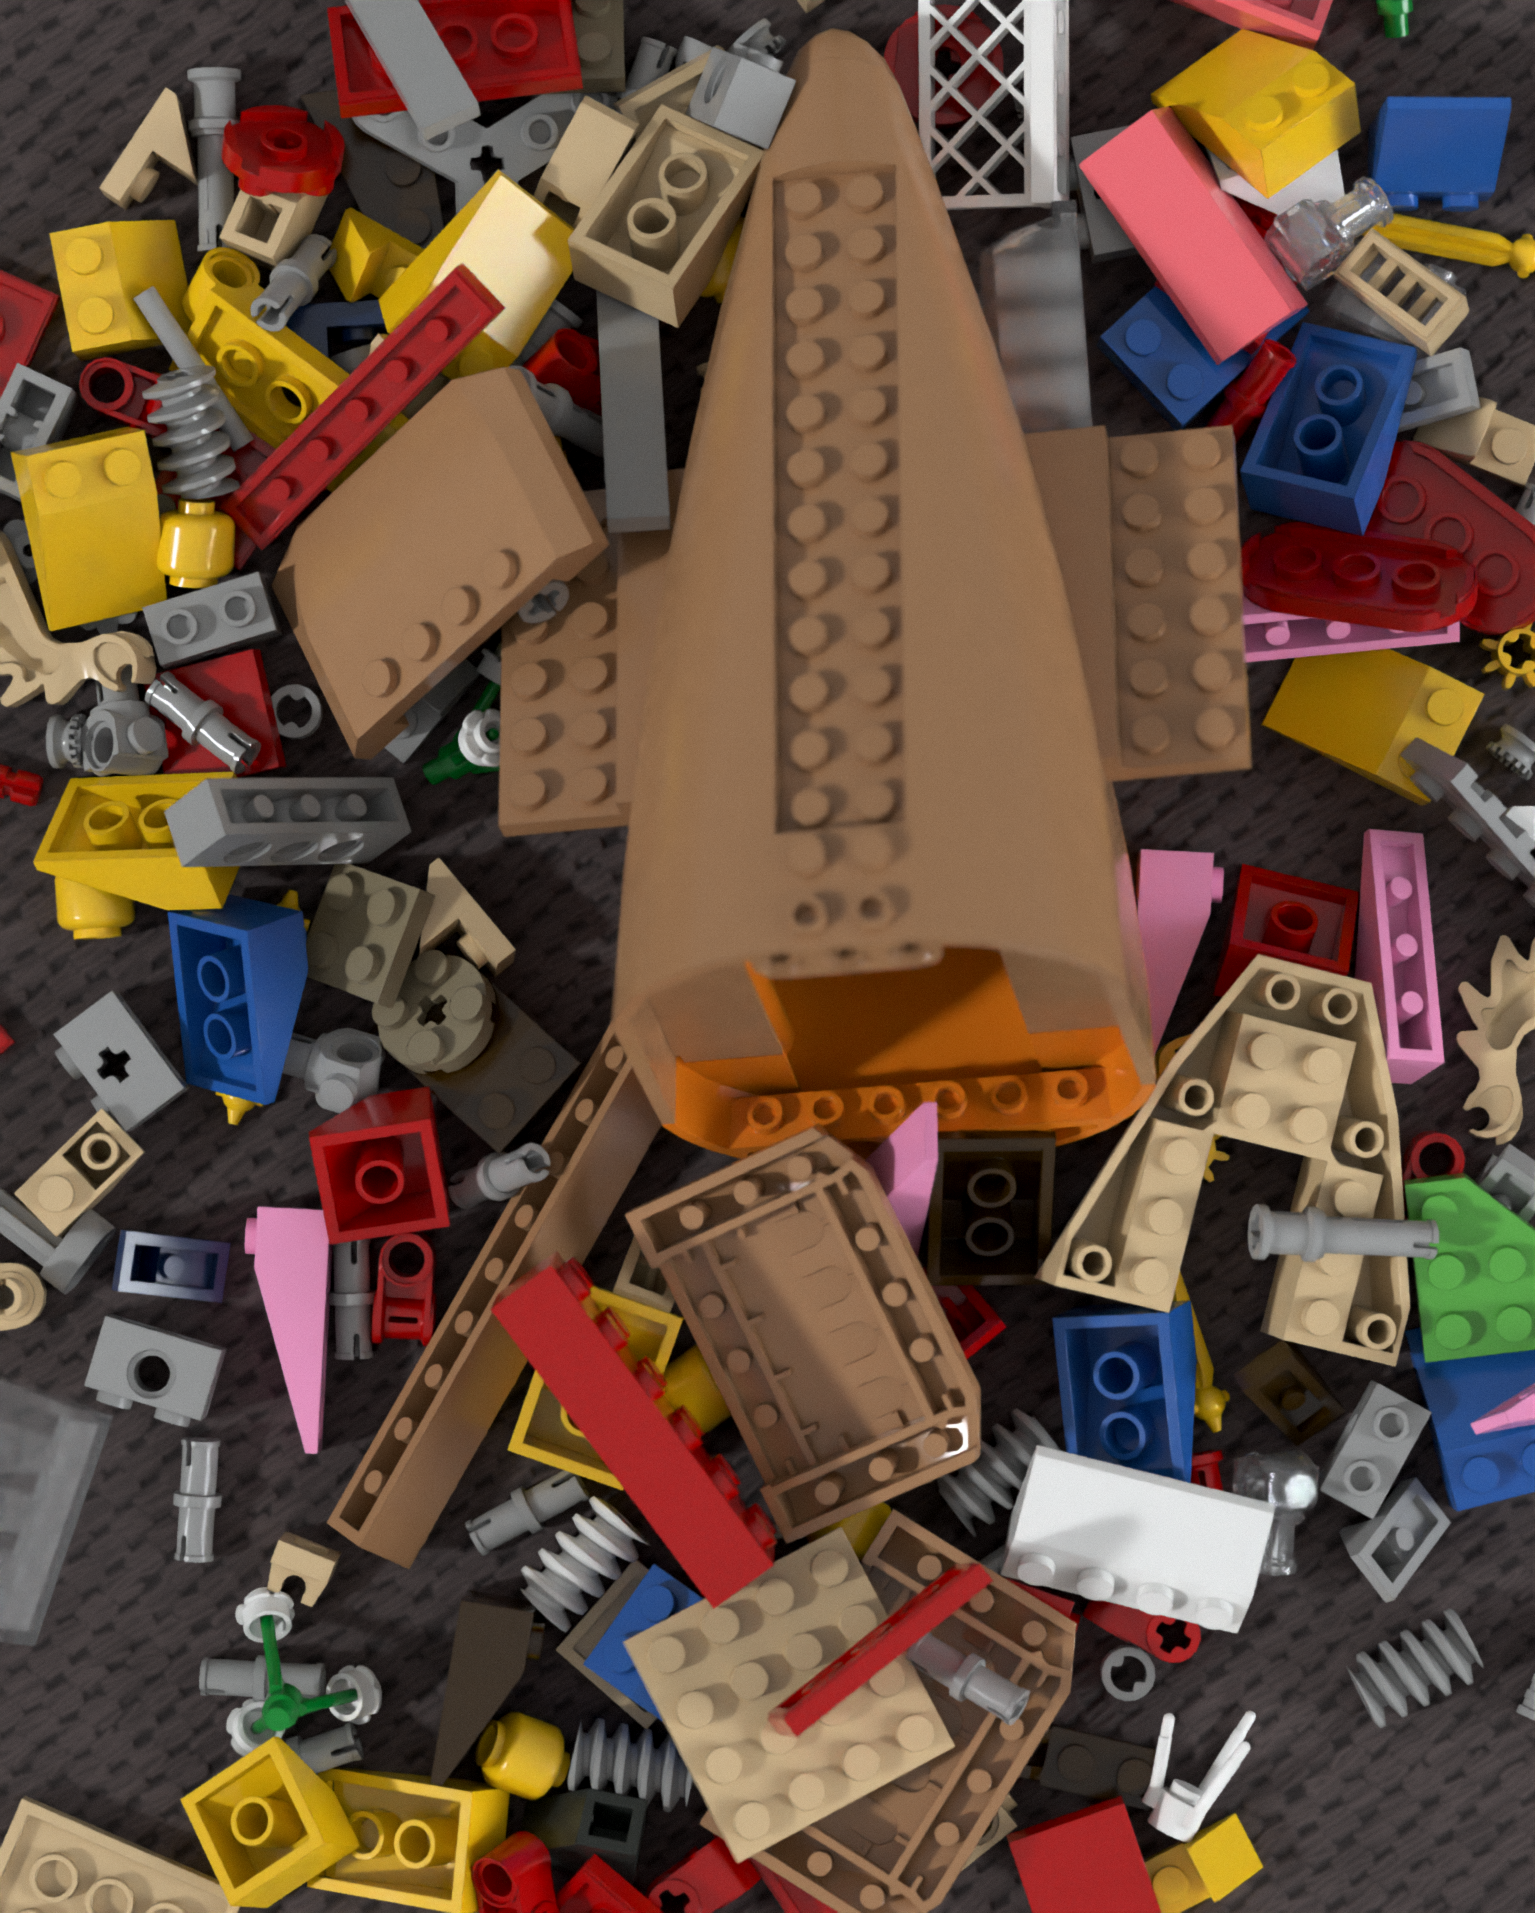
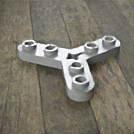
M616 92L541 94L487 128L470 120L426 141L408 110L352 117V119L368 135L454 182L457 215L484 186L481 171L471 170L470 165L471 159L481 156L482 147L490 148L492 158L501 159L502 168L500 171L518 184L520 179L550 161L585 96L598 101L614 111L616 109L614 103L618 101V98L614 97Z

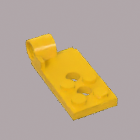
M227 247L213 248L205 254L182 299L183 309L188 318L193 322L186 336L205 365L215 367L216 375L214 379L247 429L277 449L350 374L285 326L281 330L274 332L260 327L256 321L267 310V307L265 306L259 315L254 317L251 315L253 301L264 291L258 285L260 273L257 266L248 256L240 251ZM174 360L169 367L170 371L179 369ZM282 387L289 388L298 396L301 407L292 404L285 397ZM400 413L326 489L333 493L410 419Z

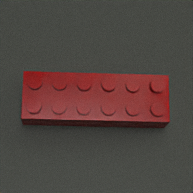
M556 1250L499 1292L490 1310L712 1608L715 1609L774 1566L775 1544L777 1543L774 1535L777 1533V1529L758 1503H754L748 1508L738 1495L740 1491L737 1486L741 1484V1481L726 1459L720 1453L711 1458L701 1445L703 1441L700 1437L704 1435V1431L688 1408L682 1404L677 1409H674L665 1397L664 1387L668 1383L654 1362L647 1355L638 1360L630 1350L627 1338L631 1336V1333L615 1310L608 1306L601 1311L590 1296L592 1294L590 1289L594 1287V1283L585 1269L573 1256L565 1262Z

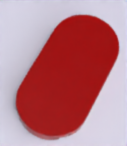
M1396 441L1384 487L1366 531L1435 540L1449 544L1463 553V561L1469 565L1473 563L1478 572V598L1471 612L1460 620V623L1465 627L1479 633L1501 635L1514 629L1525 628L1535 621V525L1435 448L1419 441Z
M1290 522L1275 526V534L1261 538V532L1250 537L1240 548L1242 593L1254 604L1273 612L1399 631L1425 632L1442 629L1462 620L1474 608L1478 598V572L1474 564L1469 565L1463 561V553L1455 547L1435 540L1366 530L1364 535L1360 536L1306 522Z

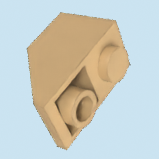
M585 96L543 172L533 197L575 229L627 155L639 123Z
M240 189L219 238L229 248L240 251L248 256L256 265L273 271L279 262L284 259H290L299 248L302 240L311 234L328 195L311 196L306 193L273 192L270 195L258 197L246 194Z
M101 1108L14 1194L56 1237L64 1236L88 1210L93 1209L118 1184L145 1151Z

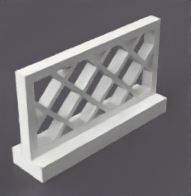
M918 0L919 137L935 178L936 172L951 156L972 176V179L956 196H942L946 209L1069 208V0H1023L1008 17L990 0H966L949 20L935 7V0ZM981 2L1001 22V25L978 49L957 27ZM1023 16L1024 33L1015 26ZM935 19L943 25L936 34ZM1010 31L1024 45V61L1007 78L986 56ZM952 34L972 56L948 80L935 67V51ZM981 63L1002 85L978 110L957 88ZM1023 77L1024 94L1016 87ZM935 79L943 86L936 95ZM1011 93L1024 106V122L1007 139L986 117ZM952 95L972 117L949 141L935 127V112ZM981 124L1002 146L978 170L958 148ZM1023 138L1024 155L1016 148ZM935 140L943 147L937 155H935ZM1009 154L1024 167L1023 194H1002L987 179ZM981 185L990 195L972 194Z

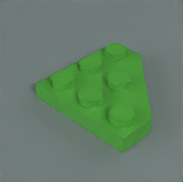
M1464 1173L1403 1180L1407 1219L1417 1221L1435 1220L1439 1230V1244L1429 1243V1246L1438 1249L1435 1258L1430 1260L1412 1257L1425 1363L1535 1350V1228L1484 1191L1483 1187Z

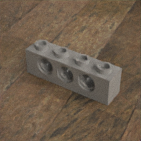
M393 777L207 778L164 811L182 867L370 863L412 832Z

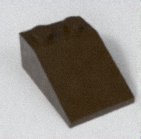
M449 943L441 951L445 955L458 956L468 961ZM489 980L496 999V1004L492 1002L490 1018L495 1025L492 1036L483 1051L465 1067L449 1073L440 1069L433 1072L425 1071L427 1074L413 1072L408 1068L406 1069L425 1087L430 1086V1091L500 1154L509 1147L581 1067L582 1063ZM441 1002L432 1006L427 1013L425 1023L430 1021L438 1025L442 1023L446 1018L442 1008L447 1002ZM375 1024L368 1033L379 1036L378 1024Z
M1055 1131L937 1132L938 1162L923 1233L926 1277L930 1285L1049 1284L1034 1277L1050 1253L1056 1146Z
M469 1590L466 1591L461 1599L430 1784H444L524 1674L529 1659H540L548 1619L537 1617V1608L529 1600Z

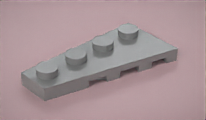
M1416 737L1400 754L1416 771L1410 777L1412 783L1432 801L1437 803L1442 798L1454 810L1448 816L1449 821L1471 841L1475 842L1480 837L1489 846L1491 851L1485 856L1486 859L1506 878L1513 881L1517 876L1529 888L1523 894V897L1535 909V855L1533 856L1530 853L1535 847L1534 839L1525 829L1503 814L1506 807L1489 790L1485 791L1475 782L1478 775L1467 763Z

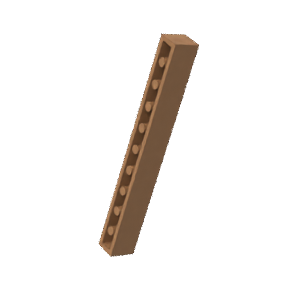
M612 1021L541 1144V1147L548 1153L550 1166L538 1169L535 1172L545 1169L549 1171L548 1176L542 1181L520 1187L519 1192L511 1197L327 1521V1524L360 1548L407 1569H410L420 1549L425 1544L433 1526L455 1491L458 1482L479 1445L487 1435L491 1424L528 1361L490 1310L497 1294L556 1250L565 1262L573 1256L582 1266L662 1125L611 1028Z

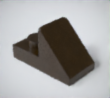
M1279 1341L1270 1349L1258 1354L1251 1363L1233 1375L1242 1391L1296 1446L1302 1444L1345 1412L1340 1401L1294 1342Z

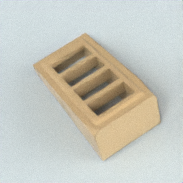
M1373 228L1370 229L1333 273L1334 278L1430 356H1433L1469 312L1466 296ZM1381 254L1387 261L1368 283L1365 282L1360 276L1377 256ZM1400 270L1405 276L1392 292L1385 297L1380 292ZM1419 286L1425 292L1408 312L1404 311L1400 307ZM1437 302L1441 304V308L1426 325H1423L1421 321Z

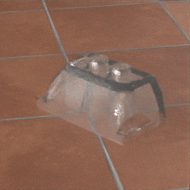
M1076 200L1051 201L1045 219L1008 229L979 252L976 262L978 293L976 294L988 324L1024 434L1092 427Z

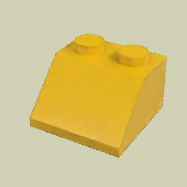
M175 220L111 221L49 233L71 348L80 361L163 345L133 299L152 286L155 287L187 335L193 322L186 315L182 305V299L188 288V282Z
M272 1737L180 1799L230 1906L268 1908L360 1847L336 1794L280 1737Z

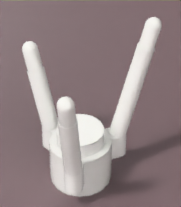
M1247 1711L1198 1788L1179 1779H1174L1170 1788L1163 1787L1175 1723L1173 1714L1167 1713L1163 1716L1151 1781L1142 1799L1144 1804L1153 1808L1148 1818V1822L1153 1827L1175 1839L1188 1843L1192 1841L1205 1814L1250 1751V1744L1243 1740L1256 1719V1714L1253 1711Z

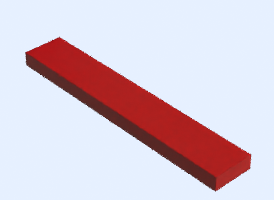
M463 263L457 266L220 507L261 550L265 549L505 307Z

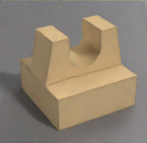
M285 1531L279 1539L270 1561L272 1564L267 1590L275 1593L280 1592L287 1577L292 1575L299 1576L306 1585L301 1603L313 1607L333 1576L342 1553Z

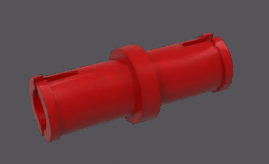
M1265 339L1261 349L1239 379L1235 378L1224 389L1226 398L1204 428L1232 425L1236 445L1255 418L1263 417L1269 404L1268 399L1290 368H1293L1296 364L1297 359L1294 354L1279 342Z

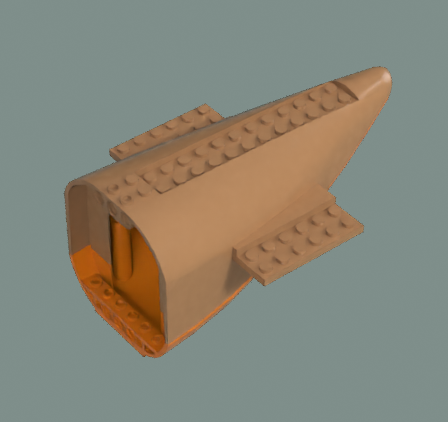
M831 28L815 35L798 50L786 75L796 80V83L768 149L764 148L720 309L691 437L686 468L667 470L670 529L608 533L606 489L583 491L610 545L570 581H563L569 590V598L560 612L555 609L557 612L555 616L540 623H528L523 621L516 612L502 625L499 828L504 837L629 826L623 875L611 1028L662 1126L680 1138L710 1151L741 1159L819 1123L861 1158L866 1160L924 1102H937V1132L1055 1131V1147L1107 1130L1132 1116L1148 1101L1156 1088L1147 973L1129 857L1112 781L1251 769L1236 453L1233 427L1229 425L1108 438L1105 425L1024 434L988 324L936 178L900 85L885 59L868 42L850 31Z

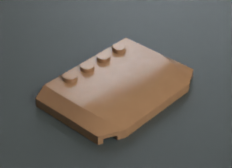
M502 367L451 380L296 527L271 586L354 758L371 760L409 726L406 716L403 715L550 581H570L610 544L521 370Z
M819 1123L639 1205L625 1214L651 1269L660 1268L765 1482L760 1491L786 1544L977 1461L981 1451V1387L873 1166Z
M895 1509L892 1510L861 1560V1565L888 1617L953 1565L980 1563ZM981 1563L980 1565L993 1581L933 1628L930 1633L966 1656L972 1653L977 1654L986 1660L985 1667L1015 1685L1029 1690V1700L1020 1717L1010 1726L1004 1723L1001 1718L968 1699L960 1702L951 1697L947 1686L916 1669L956 1747L751 1856L838 1913H927L940 1905L1071 1692L1077 1623ZM707 1810L699 1824L723 1839L711 1813Z

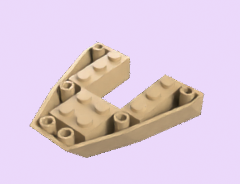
M1258 954L1171 1059L1157 1080L1156 1088L1152 1095L1131 1119L1034 1278L1055 1286L1169 1313L1213 1134L1304 1155L1290 1212H1302L1306 1206H1312L1324 1211L1325 1215L1329 1217L1405 1220L1398 1112L1372 983ZM1325 1253L1323 1258L1317 1259L1315 1262H1305L1300 1255L1279 1254L1260 1331L1282 1340L1396 1367L1410 1311L1407 1257Z

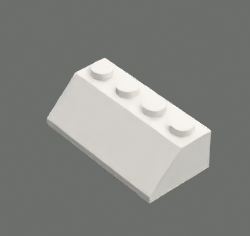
M1037 1445L1009 1518L1000 1575L1022 1580L1030 1585L1046 1586L1082 1595L1090 1600H1103L1139 1609L1147 1614L1163 1615L1199 1624L1207 1629L1224 1630L1237 1634L1254 1595L1274 1516L1275 1504Z

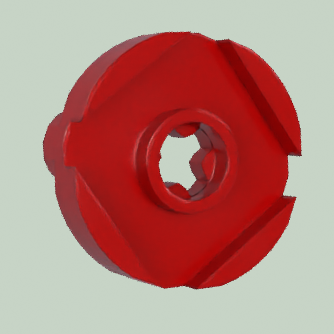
M935 5L948 20L960 8L954 5ZM917 11L914 16L906 19L892 33L886 45L884 59L900 85L913 121L919 123ZM971 12L957 29L979 49L992 32L982 23L983 20ZM935 19L936 34L943 25ZM952 34L935 51V61L938 58L939 51H946L950 53L951 62L959 64L960 68L972 56ZM998 43L986 57L1003 73V53ZM980 63L957 89L979 110L1000 87L1001 83ZM955 74L949 75L948 80H950ZM935 79L936 95L943 86ZM951 95L935 112V127H958L967 123L972 115Z
M281 105L256 106L242 111L239 123L232 125L231 120H229L225 125L221 156L229 171L239 177L238 186L246 194L263 197L273 192L325 196L333 191L335 179L342 169L345 143L341 133L326 120L324 122V129L308 123V112L295 107Z

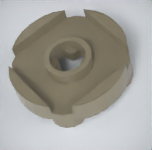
M428 950L420 954L416 960L410 962L393 1009L374 1003L372 1017L375 1023L378 1024L379 1037L383 1046L392 1057L406 1068L421 1074H427L425 1071L433 1072L440 1069L449 1073L468 1065L488 1044L495 1025L490 1020L492 1002L496 1004L495 992L489 980L465 959L458 956L445 955L439 950ZM441 1002H447L442 1008L443 1014L446 1016L442 1023L439 1025L433 1021L425 1023L427 1013L432 1006Z

